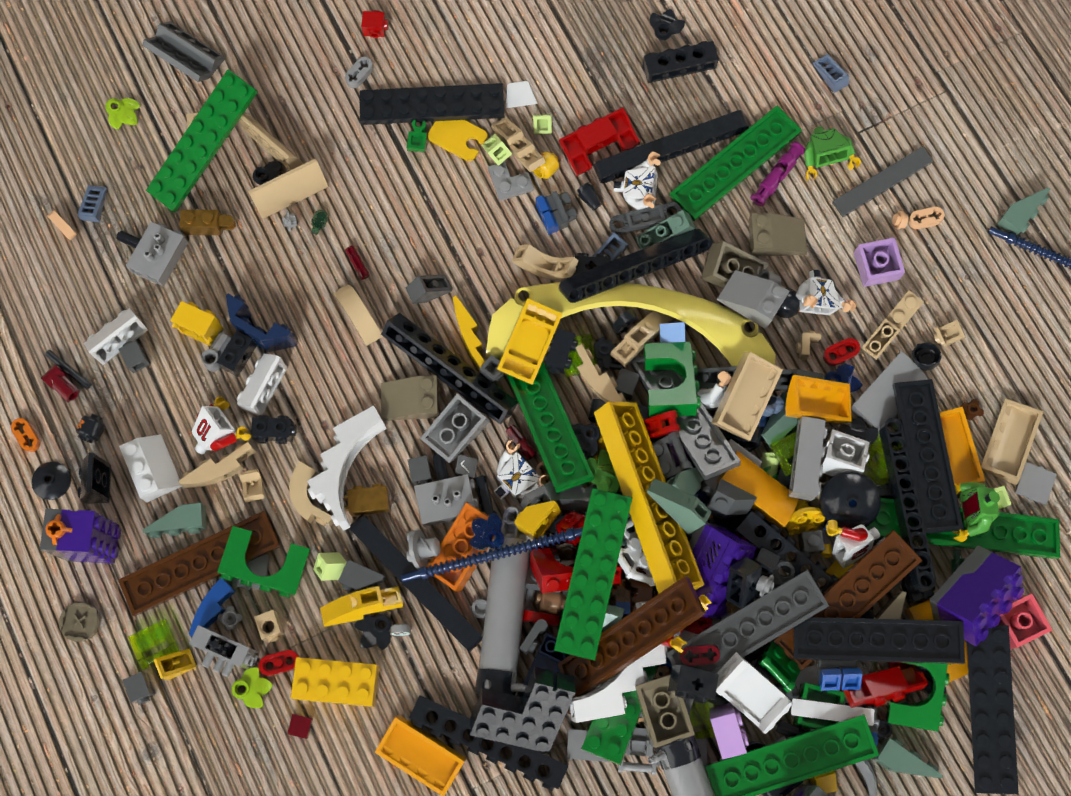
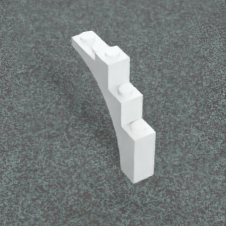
M374 406L333 428L336 433L333 438L337 445L320 454L323 459L320 463L324 472L307 480L310 486L307 490L312 499L317 498L320 504L324 503L328 511L332 510L333 515L331 519L335 526L340 525L343 531L350 528L343 502L344 485L348 471L361 449L373 437L386 429Z
M646 602L636 603V609L644 605ZM660 644L608 679L597 689L573 698L570 704L571 720L578 723L625 714L624 708L627 707V703L622 693L635 691L636 685L647 682V674L643 667L666 664L667 647Z

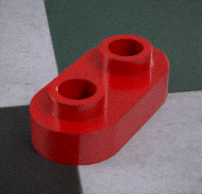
M853 338L842 340L829 346L824 351L823 360L830 366L843 363L854 358L859 353L860 344ZM846 347H850L852 352L847 351ZM829 355H834L835 359H831Z
M293 650L266 655L259 662V670L266 676L292 671L295 669L296 657H299V655ZM289 657L293 658L291 664H287V658ZM272 662L273 668L269 670L267 664Z

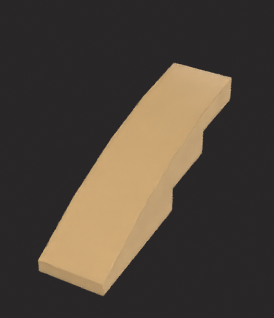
M507 117L491 125V128L529 172L545 164L544 157L524 137L522 130Z

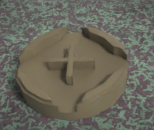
M74 602L62 611L59 618V628L67 639L74 642H84L91 639L98 632L101 617L93 605L86 602Z

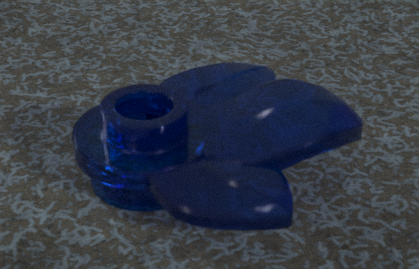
M841 365L836 371L828 372L824 380L835 378L837 382L850 384V393L859 390L863 386L856 377L852 376L854 366Z
M494 513L489 516L488 520L482 518L474 519L472 521V531L475 536L470 540V545L478 550H485L488 547L493 549L499 548L504 542V535L501 531V519Z

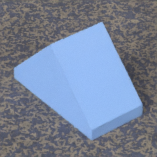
M685 322L660 324V343L685 342Z

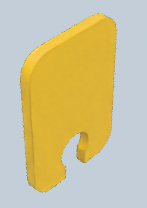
M466 120L435 121L428 132V139L433 144L466 161H472L476 158L479 151L468 148L466 145L467 141L476 139L482 145L487 140V133Z

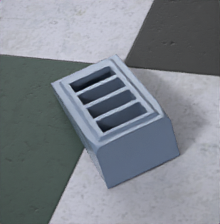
M829 54L813 62L816 70L834 93L849 84V75Z
M88 185L78 212V217L81 220L100 222L107 192L106 187ZM92 191H98L100 194H92Z
M614 232L592 257H596V254H602L605 251L610 256L611 261H613L629 245ZM614 241L620 245L619 249L612 244ZM609 246L616 251L614 254L607 249Z

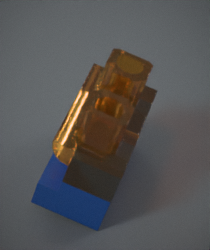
M621 579V584H613L609 597L614 601L612 606L625 609L623 618L630 614L631 590H626V579Z

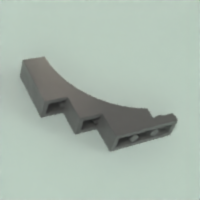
M737 366L697 369V376L694 377L699 382V389L713 388L716 383L719 384L721 381L717 376L722 371L728 372L733 377ZM800 369L783 370L774 390L788 391L793 375L823 379V374Z
M549 482L525 494L520 506L524 510L527 506L555 501L560 510H576L587 513L592 488H598L595 484L586 489L582 485H578L556 493L552 482ZM634 526L631 527L633 529L631 534L636 531Z

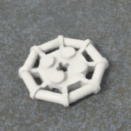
M632 518L627 520L623 537L626 547L624 549L621 548L618 563L625 572L626 578L647 583L651 587L656 586L646 557L641 551L642 546L636 531L632 534L627 532V529L634 526ZM642 568L646 574L637 572L636 569Z

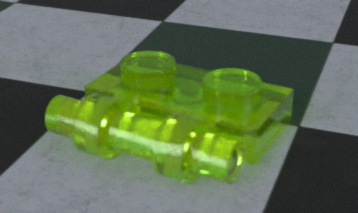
M879 437L870 445L871 448L868 450L870 456L865 466L870 468L866 475L878 485H884L889 476L881 438ZM878 453L881 457L875 463L872 458Z

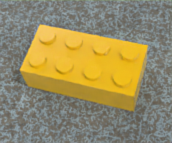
M296 657L291 699L375 707L380 666Z

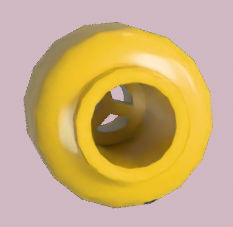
M545 151L540 154L544 157L545 164L533 170V173L538 178L548 179L559 169L558 157L554 153Z

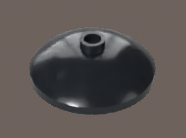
M842 472L833 476L826 482L820 494V509L827 521L836 520L838 528L847 527L852 529L860 524L865 527L869 526L876 519L881 506V498L877 486L867 476L857 472ZM850 500L856 501L855 506H849Z

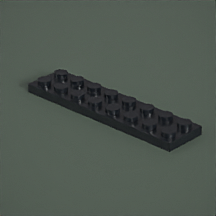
M503 83L360 90L361 125L412 123L413 120H416V122L505 118Z
M933 380L896 382L892 386L899 421L903 426L926 534L963 530Z
M810 617L793 627L794 659L965 664L963 621Z
M997 625L988 629L987 638L977 646L967 641L975 793L1019 795L1009 625Z

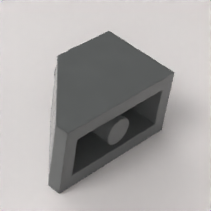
M445 275L418 276L405 287L413 304L427 303L452 291Z
M348 560L338 582L342 584V589L352 593L353 590L360 591L383 583L386 577Z

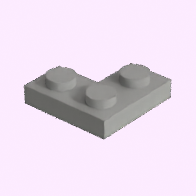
M505 161L499 166L497 164L488 166V172L499 202L534 191L528 172L510 177Z

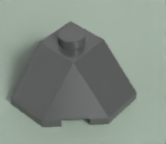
M720 479L705 506L711 511V515L719 519L748 514L757 497Z

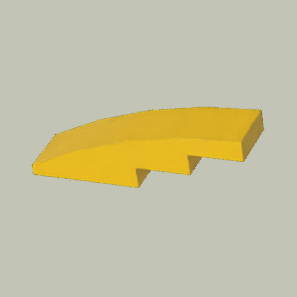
M455 295L453 302L462 339L478 369H480L485 360L479 353L482 350V343L474 334L478 331L477 324Z

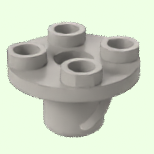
M419 529L407 533L409 550L406 553L407 560L412 562L418 570L420 567L428 565L430 557L440 554L441 546L436 537L426 539L423 532Z

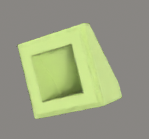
M533 115L534 134H552L551 115Z

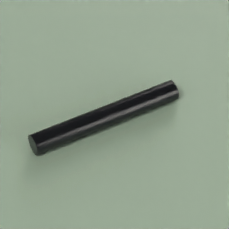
M48 350L45 353L46 357L86 390L92 386L88 380L54 352Z

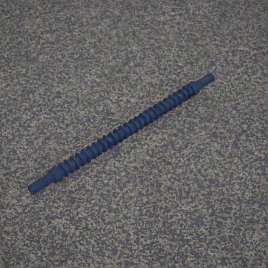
M992 226L990 227L989 234L1004 239L1010 245L1012 243L1014 246L1018 245L1020 249L1023 247L1025 251L1028 249L1029 253L1033 251L1034 255L1039 254V257L1044 256V259L1049 258V261L1054 260V263L1064 264L1065 268L1069 266L1071 270V257L1066 258V255L1056 254L1055 250L1051 252L1050 248L1047 250L1045 246L1043 248L1040 244L1037 246L1036 242L1031 243V240L1025 241L1026 238L1016 237V234L1012 232L1006 233Z
M583 527L577 529L568 528L566 532L561 530V533L555 532V535L550 533V536L545 534L543 538L539 536V539L534 537L532 541L530 539L527 542L523 540L521 544L519 542L516 545L512 543L511 546L506 545L505 548L500 546V549L495 548L494 551L492 549H489V552L484 550L483 554L481 552H478V555L473 553L472 556L467 555V558L464 556L461 559L456 558V561L451 559L448 562L446 560L445 564L443 562H440V565L435 563L434 566L429 565V568L423 566L417 571L402 574L401 580L402 582H407L418 578L427 579L430 575L434 577L435 574L439 576L441 572L445 574V571L450 573L451 570L456 571V568L459 570L462 567L467 568V565L472 567L473 564L477 566L479 562L481 564L484 561L488 563L490 559L491 561H494V558L499 560L500 557L505 558L506 555L510 557L511 554L516 555L517 552L521 554L522 551L527 553L528 549L530 551H533V548L538 550L540 546L541 548H544V545L549 547L550 544L555 545V542L560 544L561 541L566 542L567 539L573 541L576 537L581 536Z

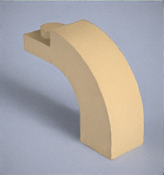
M530 244L519 245L512 259L514 264L534 275L559 282L571 277L575 273L579 261L575 257L557 258L546 255Z
M352 286L341 287L334 293L336 300L348 315L366 346L383 337L369 311Z
M299 461L289 483L291 502L296 511L310 524L316 517L315 521L325 527L328 524L332 527L334 522L331 519V515L312 504L307 490L310 488L307 480L317 476L318 473Z

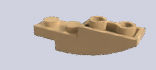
M908 291L861 349L877 360L924 301L911 291Z
M652 311L624 336V339L611 351V356L625 367L644 348V344L651 343L660 334V324L671 323L675 318Z
M582 344L575 347L583 362L582 365L577 367L578 371L590 389L605 403L608 401L626 402L622 392L617 393L615 388L618 385L613 376L609 378L607 373L602 374L597 364L593 365L591 361L593 356L589 348L585 350Z
M249 442L241 443L235 448L234 452L222 456L218 463L213 459L202 461L199 463L198 468L183 474L182 479L178 482L185 488H197L224 481L244 470L240 463L256 453V451Z

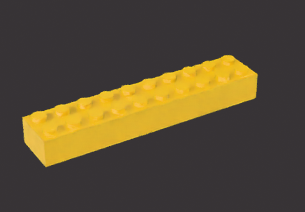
M608 401L595 411L594 415L622 494L632 498L629 514L631 515L658 594L684 576L690 579L696 590L702 587L704 582L684 529L646 492L653 479L666 483L637 402Z

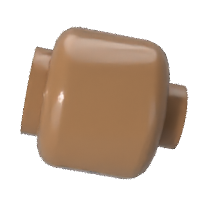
M563 591L560 593L538 592L536 603L539 604L541 612L557 615L559 611L563 612L566 596L563 595Z

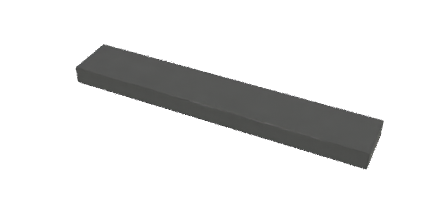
M921 147L833 200L832 204L840 215L844 217L932 164L933 159Z

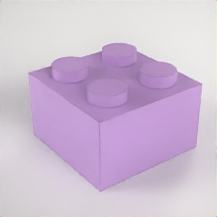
M895 237L860 244L854 251L863 287L897 281L905 273Z
M731 703L709 708L710 720L722 760L747 753L746 746L749 745L745 727H740L743 725L740 711Z

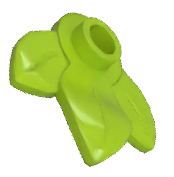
M112 98L106 102L105 108L109 114L108 121L114 129L119 130L122 123L137 125V116L134 111L140 108V104L136 100L131 98L122 100ZM113 104L118 105V108L113 109L111 108V106Z
M258 667L249 668L244 671L242 678L236 680L232 685L233 696L237 699H242L244 704L250 708L263 707L264 704L261 696L268 693L273 686L269 680L259 677L260 670ZM244 685L246 690L240 693L239 688Z

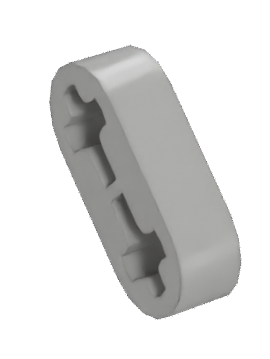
M359 58L347 71L345 80L350 88H358L372 73L373 64L370 58ZM362 64H363V65L368 64V67H367V68H366V67H363V68H362L361 65H362ZM351 77H352V78H355V77H356L357 80H356V81H355V80H352V81H351L350 78H351Z

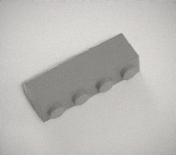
M802 416L797 423L788 497L812 501L820 494L821 484L818 483V480L823 472L821 457L823 458L825 454L823 439L826 438L828 428L825 427L826 420Z

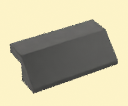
M170 21L160 23L156 36L144 39L142 44L143 47L197 82L209 79L225 60V56Z

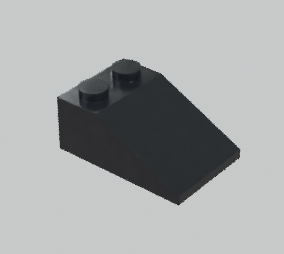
M89 452L82 461V468L79 469L81 486L78 488V497L80 501L86 504L109 503L111 465L95 453Z

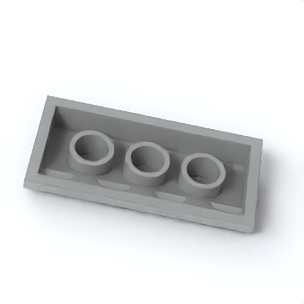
M901 351L853 404L851 411L858 417L861 416L864 422L871 428H878L879 434L880 427L889 418H894L898 414L892 385L896 382L928 380V378Z

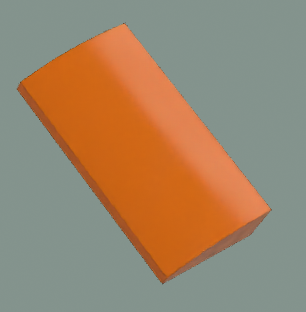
M466 502L441 542L440 554L432 557L427 568H429V565L434 566L435 563L440 565V562H443L445 564L446 560L448 562L451 559L456 561V558L461 559L462 556L467 558V555L472 556L473 553L478 555V552H481L483 554L484 550L487 551L502 524ZM475 564L472 567L467 565V568L462 567L461 570L456 568V571L451 570L450 573L445 571V574L441 572L439 576L437 574L434 576L454 591L461 592L477 566Z

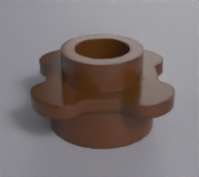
M972 399L971 402H964L961 405L967 420H973L976 416L981 417L984 414V410L980 408L977 399Z

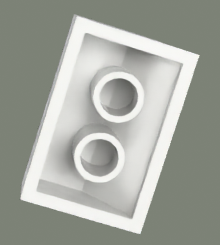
M128 308L120 312L118 317L112 322L106 323L99 332L89 336L83 344L88 352L104 365L119 353L118 349L123 347V344L135 341L148 329L136 314Z
M263 354L262 358L257 360L254 373L247 378V386L237 397V405L241 409L256 416L263 415L287 370V366L281 357L277 355Z
M161 434L136 438L119 446L140 499L149 502L182 487L178 482L180 478Z

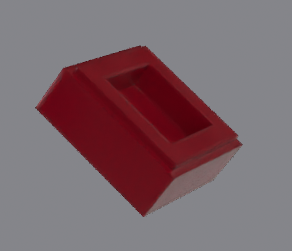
M292 714L287 734L308 739L313 718Z

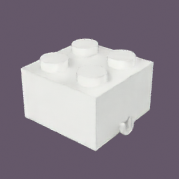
M832 429L824 444V457H821L822 473L830 476H835L842 472L863 474L865 464L870 456L868 454L870 442Z

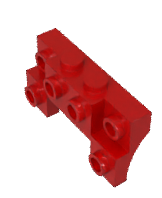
M622 107L602 118H596L588 125L580 126L576 131L559 139V145L577 177L592 169V164L587 157L588 155L616 141L624 152L640 145V140L631 125L626 111Z
M887 662L890 669L862 676L860 690H841L840 687L839 691L844 692L851 708L864 704L867 706H881L889 700L894 702L905 698L906 693L924 689L928 682L923 672L913 664Z

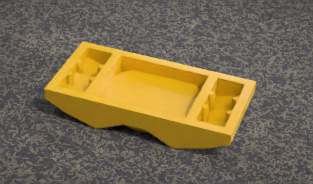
M527 298L504 349L497 370L533 385L562 313Z

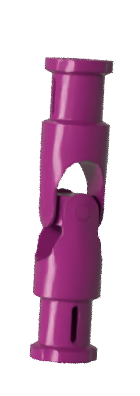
M791 143L787 153H783L771 169V172L760 183V188L755 194L750 196L756 205L760 207L765 205L767 198L777 190L780 181H783L796 165V160L800 155L804 154L805 148L800 143Z

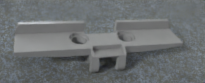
M635 728L625 755L649 757L654 755L653 746H651L646 729ZM568 729L567 759L610 762L581 749L588 733L587 730ZM696 739L705 768V765H707L708 740ZM622 761L621 766L618 765V772L651 773V775H656V766L661 765L660 762L643 764Z

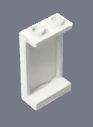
M737 652L716 673L719 674L716 692L756 724L764 734L774 728L776 722L793 705L784 693Z

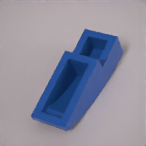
M220 578L201 602L189 631L191 637H193L198 625L209 628L218 619V615L226 611L222 604L236 590L225 579Z

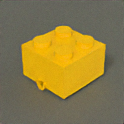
M181 301L170 320L173 323L172 327L177 328L182 334L211 346L218 334L224 329L220 324V320L210 310L205 309L203 311L198 309V305L190 301L188 304Z

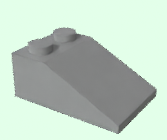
M735 270L717 300L764 329H767L790 291L774 281Z
M456 394L420 439L448 463H451L481 433L490 420L463 397Z

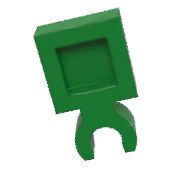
M413 120L412 127L414 131H409L407 151L425 152L427 133L424 132L426 130L425 121L422 122L421 127H417L416 120Z

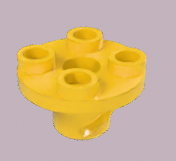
M799 500L786 525V529L790 535L817 531L825 517L821 509L809 507V502Z

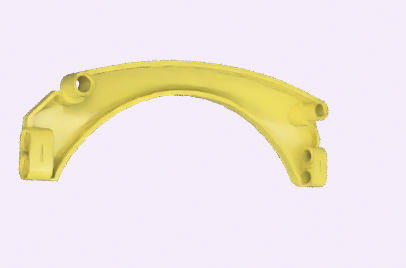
M561 282L519 288L516 291L515 299H509L492 314L486 348V357L489 358L493 355L495 358L501 359L516 321L526 302L519 297V293L525 290L529 293V299L562 313L561 318L583 310L607 306L639 307L672 316L703 334L719 349L732 367L738 366L744 352H752L774 365L776 357L775 352L763 334L758 332V324L738 312L686 293L633 283H624L576 303H570L559 291L558 288ZM751 321L754 324V328L752 331L746 332L744 325L746 322Z

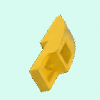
M379 586L356 591L320 608L323 626L364 619L363 615L401 608L403 607V601L399 586L380 590Z

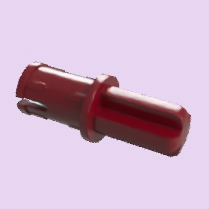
M511 425L506 429L508 436L514 439L515 447L520 443L519 450L526 457L527 461L537 454L528 443V438L524 437L515 425Z

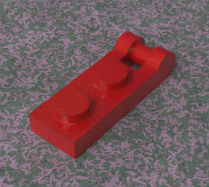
M675 410L643 420L650 440L674 431H680V426L676 421L678 416ZM666 420L669 421V426H666Z

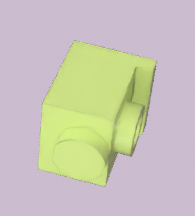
M496 134L481 145L498 166L512 154Z

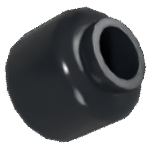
M95 414L83 416L76 428V433L79 434L78 438L91 444L93 441H98L106 427L101 422L103 418Z

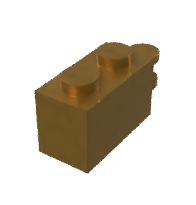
M181 210L179 227L185 235H222V230H233L236 227V223L231 215H221L218 210Z
M381 483L372 484V487L369 488L353 486L352 489L347 490V495L343 497V501H348V506H344L345 511H349L351 516L390 512L389 490L387 486H383Z

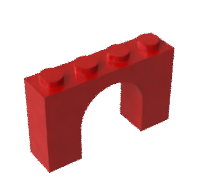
M550 548L530 551V568L541 592L548 593L568 590L574 567L559 563ZM617 563L613 584H621V566L619 563Z

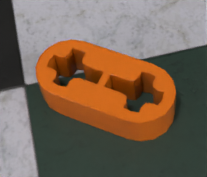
M23 418L15 419L11 424V431L20 446L27 452L37 451L41 442L31 424ZM20 424L24 425L23 430L25 433L18 430ZM27 437L33 441L31 447L28 446Z

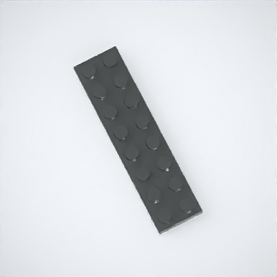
M644 356L631 361L632 368L637 374H640L639 379L647 391L672 389L684 382L681 375L671 370L645 371ZM701 402V407L697 408L696 416H678L676 421L680 426V431L678 432L682 446L703 479L707 480L740 466L741 461L718 426L711 423L713 419Z
M805 570L773 589L771 593H766L763 597L756 599L744 608L739 609L686 641L688 644H684L681 649L700 645H713L717 647L720 652V658L716 663L688 666L717 673L735 652L744 657L829 607L809 571ZM673 648L666 653L672 666H687L680 661V652ZM711 648L708 649L707 653H701V657H708L709 661L715 656V652H712ZM687 650V654L684 655L688 662H691V658L698 657V654H692L690 650Z

